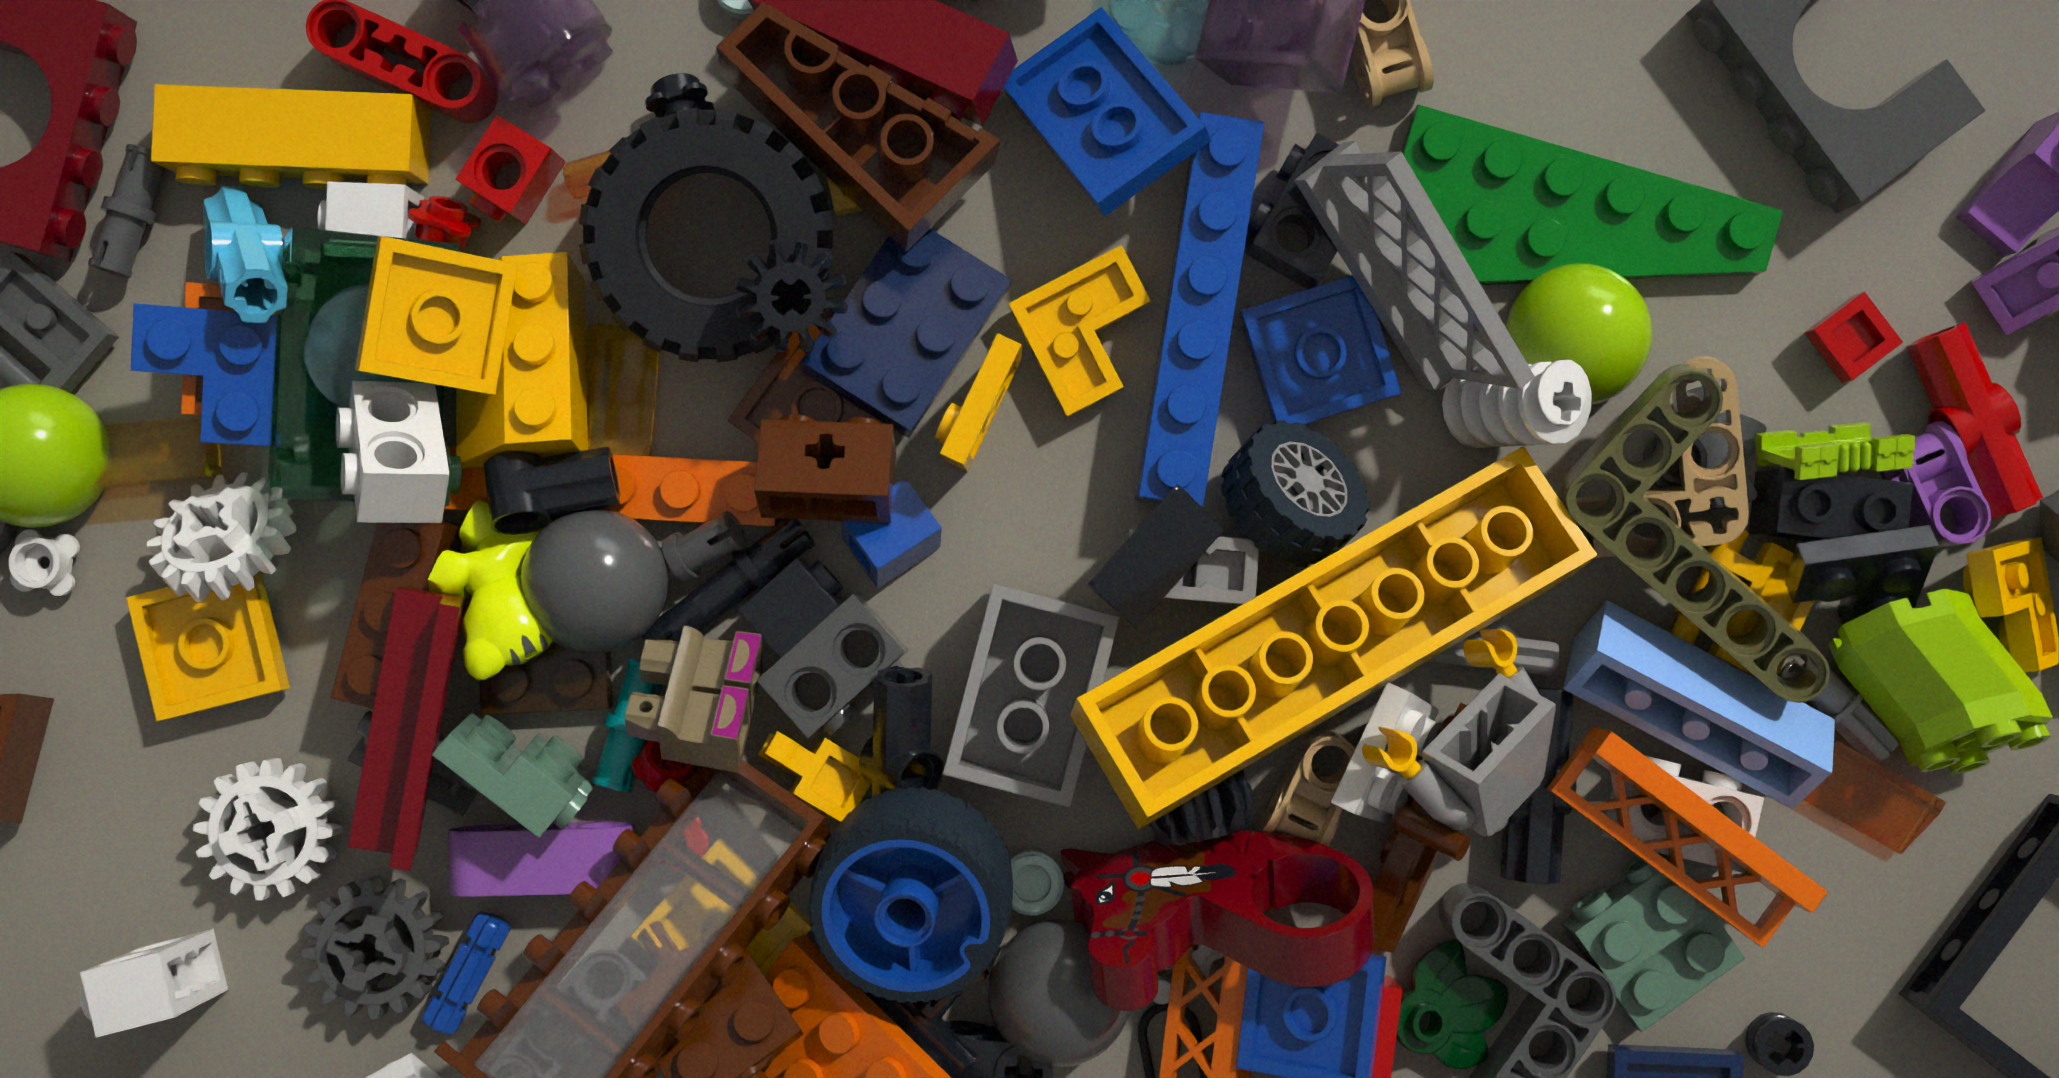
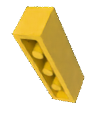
M155 84L151 161L175 172V180L178 182L203 186L216 185L217 176L239 177L240 184L260 188L280 187V178L303 179V186L319 190H327V182L343 181L402 184L406 186L407 183L428 184L432 109L413 94Z

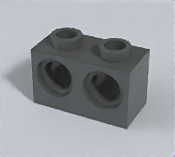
M856 593L852 594L756 681L807 738L816 733L820 728L830 737L858 712L850 701L868 685L874 690V678L878 677V670L893 666L904 667L898 659L909 649L861 595ZM855 630L870 632L878 642L879 653L877 659L869 666L856 665L846 655V640ZM806 673L819 674L829 683L831 690L830 699L824 707L812 708L804 704L800 699L798 684Z

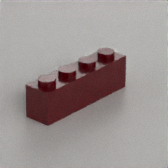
M748 0L753 10L763 2L837 44L838 50L867 67L871 64L892 76V82L925 101L927 98H930L952 111V117L959 121L964 118L980 126L984 125L1018 62L1010 33L936 0Z

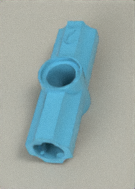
M221 186L217 194L203 200L202 221L206 232V277L208 280L218 281L224 305L233 308L239 314L242 322L266 323L273 313L286 308L288 287L282 271L283 243L281 228L279 225L267 223L261 203L254 201L247 194L245 187Z

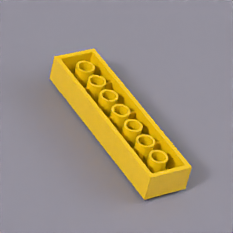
M1523 446L1076 699L1070 716L1139 830L1386 686L1387 682H1393L1480 631V629L1487 627L1571 578L1593 560L1597 554Z

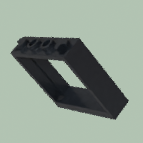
M2054 794L2047 796L1899 992L1901 997L2007 1078L2050 1077L1962 1011L1960 1006L2059 876V795Z

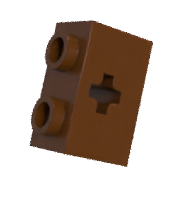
M799 414L786 415L780 419H761L754 485L761 518L891 523L896 459L893 424H881L874 419L866 417H854L845 422L816 421L811 417ZM831 462L830 468L824 469V463Z

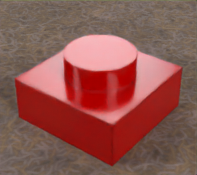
M1865 291L1853 295L1804 332L1842 383L1853 381L1903 343Z

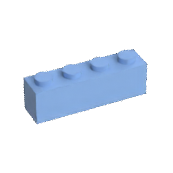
M1608 600L1604 602L1573 638L1563 689L1791 809H1794L1832 774L1835 719L1803 702L1786 701L1776 695L1759 679Z

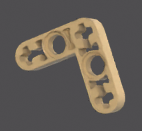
M1696 356L1687 359L1682 364L1694 365L1699 369L1707 368L1710 376L1714 377V379H1721L1723 404L1720 413L1726 411V421L1715 420L1702 434L1716 432L1723 435L1727 439L1729 446L1728 454L1724 461L1717 466L1701 467L1693 461L1691 445L1678 458L1681 486L1649 489L1643 496L1652 504L1664 507L1668 518L1680 528L1681 517L1675 501L1686 499L1684 508L1691 513L1708 510L1711 504L1710 499L1719 497L1726 507L1733 508V515H1727L1722 518L1721 528L1713 529L1711 524L1702 518L1686 520L1690 532L1687 534L1701 546H1710L1731 542L1740 536L1748 524L1749 507L1738 389L1734 373L1725 363L1711 356ZM1686 380L1675 386L1672 391L1673 410L1675 412H1691L1700 405L1701 401L1697 395L1686 392V385L1697 380ZM1610 494L1576 498V502L1584 509H1596L1608 501ZM1631 529L1627 535L1626 545L1633 551H1646L1655 546L1660 534L1651 538L1641 537ZM1590 535L1591 542L1589 543L1597 554L1595 558L1615 556Z

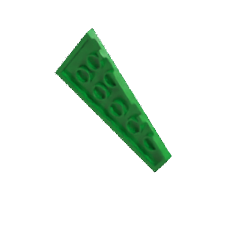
M1419 104L1413 110L1401 151L1477 280L1483 285L1529 284L1544 272L1568 264L1598 265L1618 273L1627 280H1637L1644 277L1681 276V278L1758 275L1767 270L1783 210Z

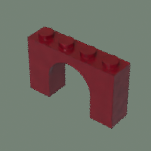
M0 0V50L32 58L43 71L51 93V114L43 137L26 156L12 164L0 167L1 244L71 262L74 248L83 240L86 231L84 212L91 187L96 185L102 174L103 157L101 151L107 129L116 120L120 109L118 90L125 65L132 61L137 47L135 33L137 21L108 3L96 0Z

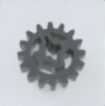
M380 875L363 880L361 889L352 881L337 888L339 899L331 896L318 903L317 908L325 919H315L305 924L304 931L317 939L316 944L301 950L300 953L301 958L316 960L318 969L312 971L306 977L308 983H317L324 980L329 986L321 1001L328 1004L338 997L346 999L344 1015L348 1017L353 1016L364 1005H367L370 1020H378L388 1012L389 1005L396 1014L402 1013L413 1005L412 996L421 999L433 989L431 982L426 976H436L446 966V963L434 957L433 953L449 944V937L433 934L432 926L437 924L443 918L441 911L432 912L427 915L423 912L421 908L428 897L425 891L411 898L404 896L406 880L399 878L391 882L385 890ZM374 906L372 912L366 914L364 922L357 919L351 922L345 920L356 908ZM371 936L377 938L375 945L367 942V939ZM376 949L384 953L380 958L374 956ZM386 973L394 976L400 973L406 974L399 984L377 988L378 983L385 978Z

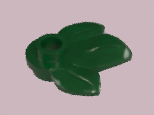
M1456 939L1444 941L1424 953L1415 963L1411 990L1404 993L1401 998L1396 1039L1404 1048L1418 1054L1432 1053L1444 1066L1454 1069L1474 1067L1485 1061L1488 1057V1047L1481 1032L1492 1027L1502 1017L1507 1006L1508 988L1500 981L1490 977L1475 974L1467 975L1462 944ZM1429 1011L1430 1022L1427 1029L1422 1033L1419 1028V1020L1425 1012Z

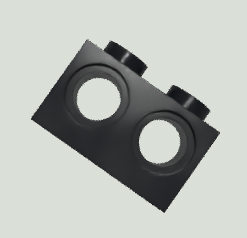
M1316 132L1306 149L1296 143L1294 144L1276 175L1286 185L1275 204L1263 198L1250 220L1247 234L1254 237V240L1246 254L1306 289L1315 287L1321 281L1337 253L1336 247L1294 181L1339 146V144ZM1283 223L1299 225L1307 235V248L1300 252H1292L1283 248L1277 239V227Z
M1789 468L1755 472L1754 487L1758 495L1752 501L1749 534L1812 542L1909 528L1914 483L1837 474L1834 477L1798 480L1795 479V470Z

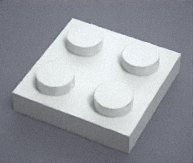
M1387 682L1331 803L1355 815L1386 824L1390 814L1393 815L1396 810L1405 806L1409 793L1400 785L1402 775L1399 772L1370 765L1365 761L1362 747L1366 744L1378 747L1387 753L1388 739L1378 729L1379 726L1412 735L1417 743L1416 758L1417 756L1422 757V751L1436 738L1440 728V724L1434 721L1439 709L1413 693Z

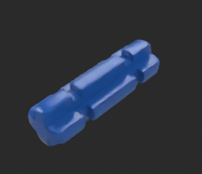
M482 911L474 916L465 933L470 938L468 943L460 942L437 986V990L441 991L440 996L433 995L422 1014L423 1022L430 1026L432 1030L439 1033L453 1034L459 1029L467 1013V1009L463 1008L464 1003L472 1004L496 959L491 952L493 949L498 951L501 949L510 932V925L501 917Z

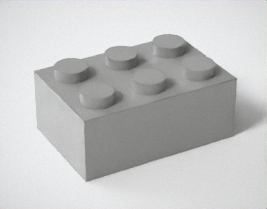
M993 583L943 775L1070 808L1087 745L1070 714L1078 697L1103 684L1120 617Z

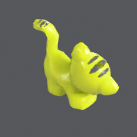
M477 500L472 505L460 528L459 537L463 550L467 553L463 554L450 550L443 551L437 558L428 577V591L465 597V600L472 595L471 602L460 623L466 639L463 648L464 666L468 673L476 680H487L499 673L505 665H519L534 659L549 647L552 640L531 612L520 585V573L525 554L534 538L544 528L519 535L497 533L491 529L488 503Z

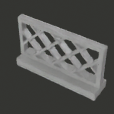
M1355 141L1343 142L1294 180L1423 389L1436 391L1451 378L1521 389L1535 377L1402 152L1362 153Z

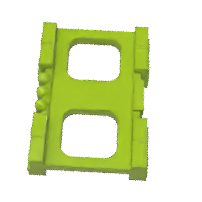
M1867 422L1829 425V433L1825 430L1802 432L1798 437L1797 431L1793 430L1755 433L1756 465L1761 467L1772 465L1784 466L1795 470V479L1798 480L1837 476V469L1841 473H1845L1849 468L1851 471L1856 472L1860 467L1862 470H1868L1871 467V470L1876 472L1913 468L1915 436L1902 434L1871 438V424Z

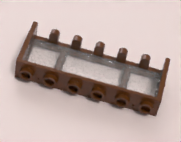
M744 760L741 761L739 773L699 766L683 786L672 778L666 780L656 794V800L662 812L641 837L630 829H626L618 836L613 845V851L620 862L597 889L587 881H583L575 887L569 897V903L576 911V914L553 942L539 934L527 944L523 956L532 967L507 997L496 989L490 990L483 996L477 1006V1012L486 1019V1022L459 1053L445 1041H442L434 1050V1053L465 1078H655L660 1069L658 1059L675 1038L682 1040L693 1031L703 1016L705 1006L702 1005L719 982L725 985L738 974L748 956V951L745 949L761 929L768 931L779 922L789 906L790 897L788 895L802 877L811 878L814 876L817 862L831 836L826 818Z

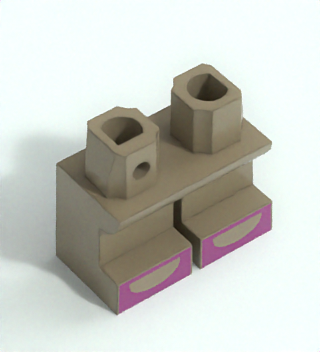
M683 626L679 642L646 639L639 668L641 682L668 685L665 696L633 692L630 695L625 713L627 735L659 742L661 759L739 773L751 723L750 717L753 714L759 683L756 680L762 675L763 671L762 634L736 631L734 640L726 641L704 638L703 634L697 629Z

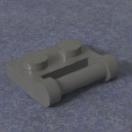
M11 251L0 264V326L51 369L45 378L41 380L0 345V379L8 386L41 384L57 387L71 393L119 336L25 255Z

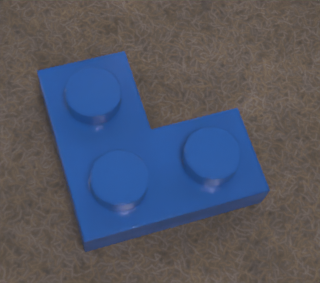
M134 303L131 371L203 376L200 442L271 446L277 315H271L266 323L242 322L239 314L235 311Z

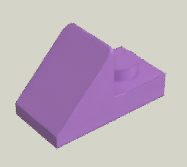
M2059 227L2043 233L2039 236L2035 245L1978 275L1972 281L1973 286L2006 336L2059 308Z

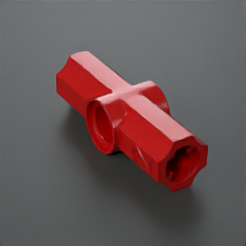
M1966 323L1956 324L1932 333L1906 346L1933 406V409L1928 414V425L1936 421H1944L1958 434L1964 445L1970 468L1984 498L1989 503L1991 520L2017 513L2037 504L2036 502L2042 499L2043 496L2016 438V434L2021 429V416L2018 407L2005 388L1997 383H1992Z

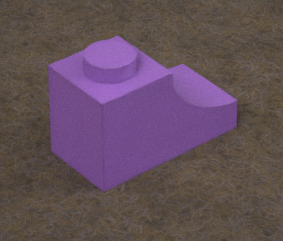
M2059 111L2033 124L1956 216L2003 257L2017 253L2027 240L2059 211Z

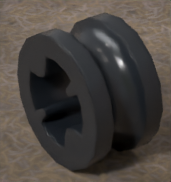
M1768 1012L1761 1014L1751 1022L1746 1031L1745 1044L1749 1055L1756 1063L1776 1075L1791 1076L1798 1074L1809 1065L1813 1057L1814 1043L1810 1032L1803 1024L1783 1013ZM1774 1032L1782 1036L1791 1032V1036L1785 1037V1040L1791 1043L1792 1046L1784 1056L1775 1051L1768 1056L1767 1052L1773 1051L1774 1048L1767 1044V1041Z

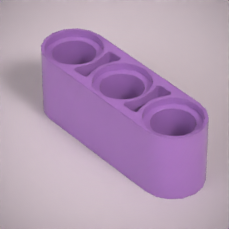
M625 821L569 822L563 829L555 823H551L540 838L521 824L471 825L451 828L448 830L449 894L458 897L571 894L575 887L583 881H587L597 889L620 862L613 851L616 839L626 829L634 832V823Z

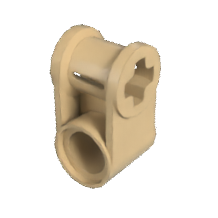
M1347 0L1341 14L1342 26L1353 57L1357 85L1361 97L1368 108L1379 106L1384 97L1416 88L1419 92L1432 90L1434 81L1432 64L1427 47L1420 36L1410 0H1381L1389 12V20L1386 23H1375L1365 17L1361 8V0Z
M1324 728L1313 730L1306 734L1297 745L1283 779L1278 783L1268 801L1261 819L1259 831L1288 834L1313 840L1329 847L1338 828L1343 808L1331 803V800L1355 752L1354 746L1333 730ZM1330 745L1340 747L1343 761L1337 772L1329 776H1320L1313 773L1311 763L1317 750ZM1290 814H1294V815H1296V816H1298V817H1300V818H1302V819H1304V820H1307V821H1309V822H1311V823H1306V822H1304V821H1302V820H1300V819H1298V818H1296V817L1291 816Z

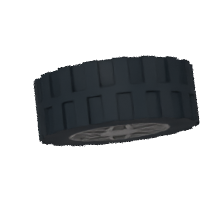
M1285 420L1275 421L1272 425H1269V423L1262 425L1229 459V463L1223 468L1221 475L1224 478L1221 492L1222 496H1225L1227 502L1225 507L1229 515L1233 516L1238 524L1237 528L1244 536L1247 535L1255 543V547L1263 553L1266 551L1273 555L1275 560L1284 564L1290 562L1295 564V567L1305 568L1309 564L1314 565L1339 551L1365 526L1367 521L1365 515L1370 510L1369 501L1366 499L1367 488L1364 481H1361L1357 473L1358 469L1354 463L1347 459L1343 454L1344 451L1336 443L1332 444L1325 438L1324 434L1317 430L1312 431L1306 428L1304 424L1297 422L1290 424L1286 423Z

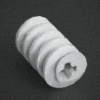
M1556 360L1553 363L1536 362L1533 365L1528 364L1535 377L1521 389L1452 378L1445 388L1442 401L1444 420L1450 433L1461 444L1470 448L1567 443L1580 434L1589 418L1592 391L1588 377L1582 367L1574 361Z

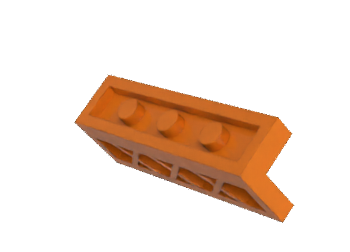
M1592 726L1547 787V790L1762 948L1765 947L1794 906L1813 914L1828 893V891L1612 731ZM1592 758L1610 771L1614 799L1588 802L1570 789ZM1624 782L1641 795L1626 797ZM1653 803L1663 811L1666 838L1640 841L1632 835L1628 807ZM1616 809L1618 824L1601 811ZM1677 821L1694 834L1679 836ZM1706 842L1715 849L1719 876L1693 880L1685 874L1681 846ZM1668 848L1670 862L1654 850ZM1730 861L1744 870L1745 873L1732 874ZM1760 882L1776 894L1755 925L1738 913L1734 885ZM1721 887L1723 901L1706 889Z
M1191 946L1173 965L1159 1078H1177L1178 1069L1192 1058H1195L1208 1078H1251L1252 1071L1236 1068L1248 967L1225 956L1224 966L1206 978L1192 958L1193 946ZM1191 976L1197 986L1187 993L1189 977ZM1222 978L1219 996L1212 985ZM1203 993L1218 1016L1216 1031L1199 1043L1184 1022L1186 1005ZM1182 1040L1189 1051L1179 1058ZM1214 1043L1211 1061L1204 1049Z

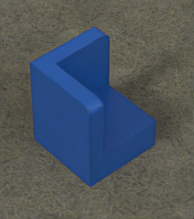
M901 480L893 486L891 523L841 521L842 540L877 589L940 548L942 527L906 480Z

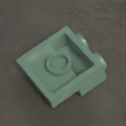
M471 713L444 739L432 755L538 838H540L552 822L563 829L587 801L588 794L595 786L586 778L588 771L580 765L583 761L582 755L560 737L552 736L548 740L540 733L534 737L522 752L513 745L516 737L504 724L491 716L485 715L481 720L474 713Z
M1659 853V855L1670 862L1669 855ZM1638 857L1624 869L1623 873L1626 876L1624 879L1607 891L1600 888L1584 895L1572 906L1571 910L1574 914L1561 924L1589 964L1602 972L1612 982L1616 992V1002L1633 1026L1643 1032L1743 961L1745 957L1712 911ZM1684 864L1685 874L1695 880Z

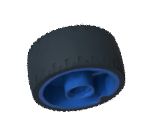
M908 787V789L897 788L895 791L888 790L880 795L878 793L871 799L863 801L862 804H858L833 831L820 855L812 879L809 918L812 932L815 934L814 939L819 944V950L822 954L824 953L826 961L832 964L833 969L839 972L846 981L849 980L852 983L851 985L863 989L862 991L866 993H872L875 997H883L889 1001L897 1000L902 1003L905 1001L911 1003L923 1001L924 1003L933 999L935 1001L939 1000L944 996L949 997L956 991L960 992L965 986L972 984L975 978L978 979L982 972L987 969L990 962H992L1003 941L1009 923L1013 900L1012 867L1008 850L1004 845L1002 837H999L998 830L995 826L991 825V821L987 817L985 818L982 815V812L978 809L975 810L970 803H965L957 796L955 798L950 793H942L936 789L928 790L922 787L920 789H915L914 787Z

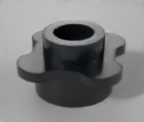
M676 73L660 78L652 85L651 95L645 100L646 109L654 112L655 117L659 118L677 113L678 110L693 108L698 110H715L714 104L705 99L708 95L706 85L700 83L696 76L687 73Z

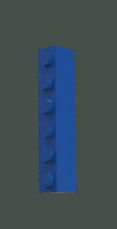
M1200 112L1198 118L1206 126L1211 141L1193 153L1189 158L1135 499L1160 503L1178 484L1203 507L1265 122Z

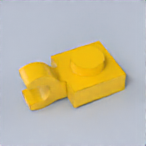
M776 731L775 734L769 733L757 753L758 757L769 764L796 776L797 779L789 792L837 824H840L846 815L858 804L860 805L871 785L860 773V758L827 738L819 739L811 752L791 738Z

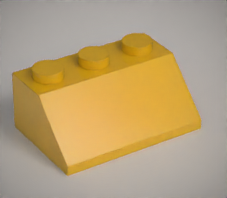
M568 252L501 256L496 259L518 264L496 394L456 388L457 466L460 469L484 467L483 464L489 458L506 452H531L538 454L541 458L588 450L584 278Z

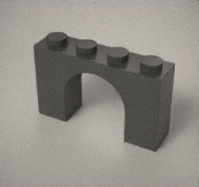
M1701 0L1686 13L1693 22L1692 28L1696 39L1707 51L1718 55L1731 73L1730 80L1736 93L1747 103L1756 106L1769 124L1768 132L1774 144L1782 152L1794 157L1807 175L1806 184L1812 195L1822 204L1830 206L1835 214L1867 199L1986 111L1948 59L1921 73L1876 107L1847 109L1833 105L1817 96L1806 85L1794 61L1792 43L1795 25L1801 12L1810 0Z

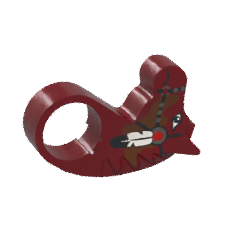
M1239 831L1238 833L1224 835L1220 838L1183 845L1174 844L1166 846L1155 840L1115 853H1101L1072 848L1060 851L1063 864L1070 870L1063 873L1065 885L1071 889L1074 921L1083 923L1086 931L1090 934L1088 950L1093 991L1097 999L1111 1009L1135 1011L1150 1004L1158 993L1157 973L1173 966L1193 945L1207 946L1276 982L1297 987H1320L1345 980L1358 972L1366 964L1373 950V885L1370 876L1362 865L1350 856L1313 840L1282 833ZM1295 903H1319L1336 908L1346 914V916L1329 925L1314 928H1298L1275 922L1264 915L1263 912L1269 908L1276 910Z

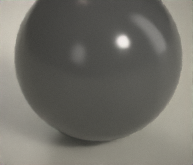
M594 509L563 515L549 523L537 534L525 554L520 573V585L531 612L553 642L577 652L591 654L606 653L630 645L653 626L667 598L668 571L659 544L645 527L619 512L607 509Z
M1053 919L1041 921L1024 928L1005 944L991 969L988 982V1003L993 1022L1003 1039L1030 1061L1032 1059L1039 1063L1052 1065L1053 1067H1068L1085 1063L1107 1050L1118 1038L1127 1022L1130 1011L1108 1008L1094 994L1088 950L1090 934L1081 922L1069 919Z

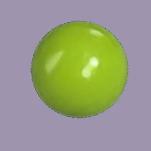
M1568 264L1544 272L1520 292L1509 311L1506 322V329L1527 364L1533 365L1536 362L1553 363L1556 360H1572L1580 365L1590 383L1592 391L1591 405L1607 401L1628 388L1642 371L1651 350L1652 322L1643 297L1627 279L1610 269L1598 265Z
M21 384L0 389V521L20 527H48L69 521L85 512L102 494L110 478L113 466L111 439L99 415L82 399L57 387L41 384Z

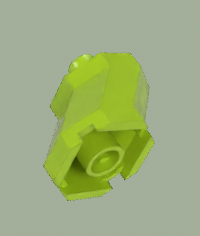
M1949 589L1928 592L1926 594L1931 605L1922 608H1912L1908 598L1886 603L1843 624L1838 630L1841 639L1832 638L1828 643L1837 667L1854 688L1862 694L1864 700L1888 729L1897 737L1910 766H1919L1921 772L1936 771L1945 767L1949 768L1952 775L1970 772L1990 763L1988 753L2008 745L2010 750L2013 751L2029 748L2045 742L2051 737L2045 724L2053 717L2042 693L1979 617L1969 593Z

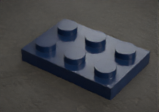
M929 229L907 252L888 236L844 299L848 303L847 312L845 314L835 313L830 321L837 330L836 334L829 338L821 333L814 343V349L808 351L801 361L800 370L883 423L893 424L894 430L910 438L1009 290L1012 280L932 229Z

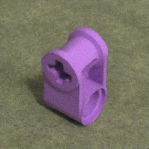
M1936 421L1925 428L1924 434L1915 437L1913 468L1879 471L1883 480L1914 483L1909 528L1930 525L1939 548L1975 542L1984 536L1989 528L1991 521L1989 503L1984 498L1970 468L1961 439L1946 422ZM1926 455V459L1916 463L1918 458ZM1944 503L1951 507L1956 519L1955 526L1951 532L1944 528L1940 520V510Z

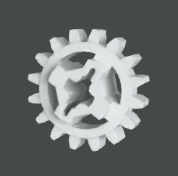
M242 472L233 484H230L224 475L221 474L216 475L212 488L205 491L197 483L192 485V496L185 501L173 499L168 503L175 512L171 518H161L154 521L153 525L161 536L147 541V547L154 555L149 560L150 565L176 595L180 597L188 592L196 602H202L210 591L213 590L222 601L229 598L232 586L239 583L248 591L253 589V576L258 572L273 574L277 569L270 561L274 555H283L290 552L291 547L284 537L296 532L297 527L289 517L293 510L279 490H275L268 479L264 477L254 482L248 473Z
M281 758L263 760L260 768L254 761L236 766L237 777L232 774L217 777L213 782L221 795L203 797L198 803L205 811L210 813L209 820L193 824V831L208 835L209 840L208 844L196 851L198 858L214 856L218 862L209 874L211 879L215 880L228 874L231 875L233 879L230 893L234 895L249 890L253 885L256 900H265L274 896L276 889L282 897L300 891V881L308 884L318 880L322 873L315 862L325 863L335 859L337 852L331 846L325 844L326 839L343 833V826L336 823H328L327 818L328 813L333 812L340 806L338 800L322 802L319 797V793L327 783L324 778L306 783L303 781L306 765L302 763L290 765L283 772ZM280 790L291 796L297 804L282 798ZM236 809V812H237V813H236V815H235V817H234V819H233V821H232V824H231L233 812H234V810ZM272 821L275 833L265 836L262 824ZM306 830V839L301 850L299 843ZM243 856L254 860L255 865L248 862Z

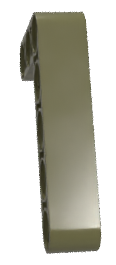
M1679 364L1671 366L1658 375L1568 471L1562 481L1561 488L1564 504L1570 515L1580 526L1776 695L1790 702L1801 703L1810 701L1820 695L1829 682L1830 669L1828 661L1801 631L1643 496L1715 421L1722 410L1723 394L1720 385L1714 377L1694 365ZM1686 380H1698L1702 384L1704 391L1703 400L1700 405L1687 413L1673 411L1670 397L1675 386ZM1640 430H1648L1655 433L1657 445L1649 458L1639 462L1629 461L1624 458L1623 445L1629 435ZM1598 479L1609 483L1611 486L1610 498L1600 508L1584 509L1577 504V492L1587 481ZM1653 523L1659 526V540L1649 550L1640 552L1633 551L1627 547V535L1638 524ZM1700 566L1709 570L1708 582L1700 591L1687 594L1677 590V579L1687 568ZM1746 609L1758 612L1757 625L1751 632L1741 636L1727 633V623L1732 615ZM1795 653L1807 655V665L1802 673L1792 678L1777 676V668L1783 658Z

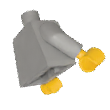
M1480 629L1479 632L1483 640H1466L1463 646L1464 656L1473 667H1493L1497 676L1422 751L1423 760L1419 762L1415 760L1417 743L1412 735L1379 726L1378 729L1388 739L1387 753L1378 747L1364 744L1362 754L1365 761L1370 765L1399 772L1402 775L1400 785L1433 819L1456 830L1470 828L1482 836H1492L1495 832L1500 831L1506 826L1508 818L1535 791L1544 778L1556 704L1539 694L1524 667L1516 668L1513 664L1517 655V642L1512 633L1503 629Z

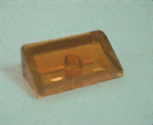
M1834 740L1832 774L1803 799L1808 804L1898 854H1902L1940 814L1946 804L1944 800Z

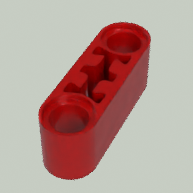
M323 0L312 8L307 17L306 34L312 46L348 72L397 94H413L429 108L463 123L480 122L486 119L496 107L498 90L494 80L472 58L458 50L346 0ZM356 24V33L353 40L344 47L336 48V37L339 31L347 25ZM384 48L403 59L409 60L411 57L416 59L425 67L423 76L416 70L402 64H397L394 67L382 57ZM472 75L473 85L468 95L460 100H450L449 93L453 82L461 76Z

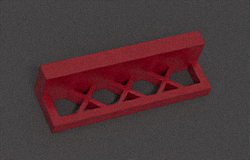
M397 586L395 589L348 848L390 853L392 857L389 868L410 871L419 848L435 757L432 754L438 746L465 597Z

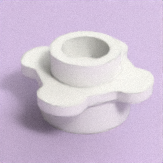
M33 529L22 531L16 537L15 546L9 556L8 563L12 585L22 592H28L34 588L48 589L54 596H64L70 593L75 587V578L72 576L71 571L73 558L80 552L78 540L70 534H60L56 538L42 536L39 531ZM43 557H47L50 560V565L46 569L40 564Z

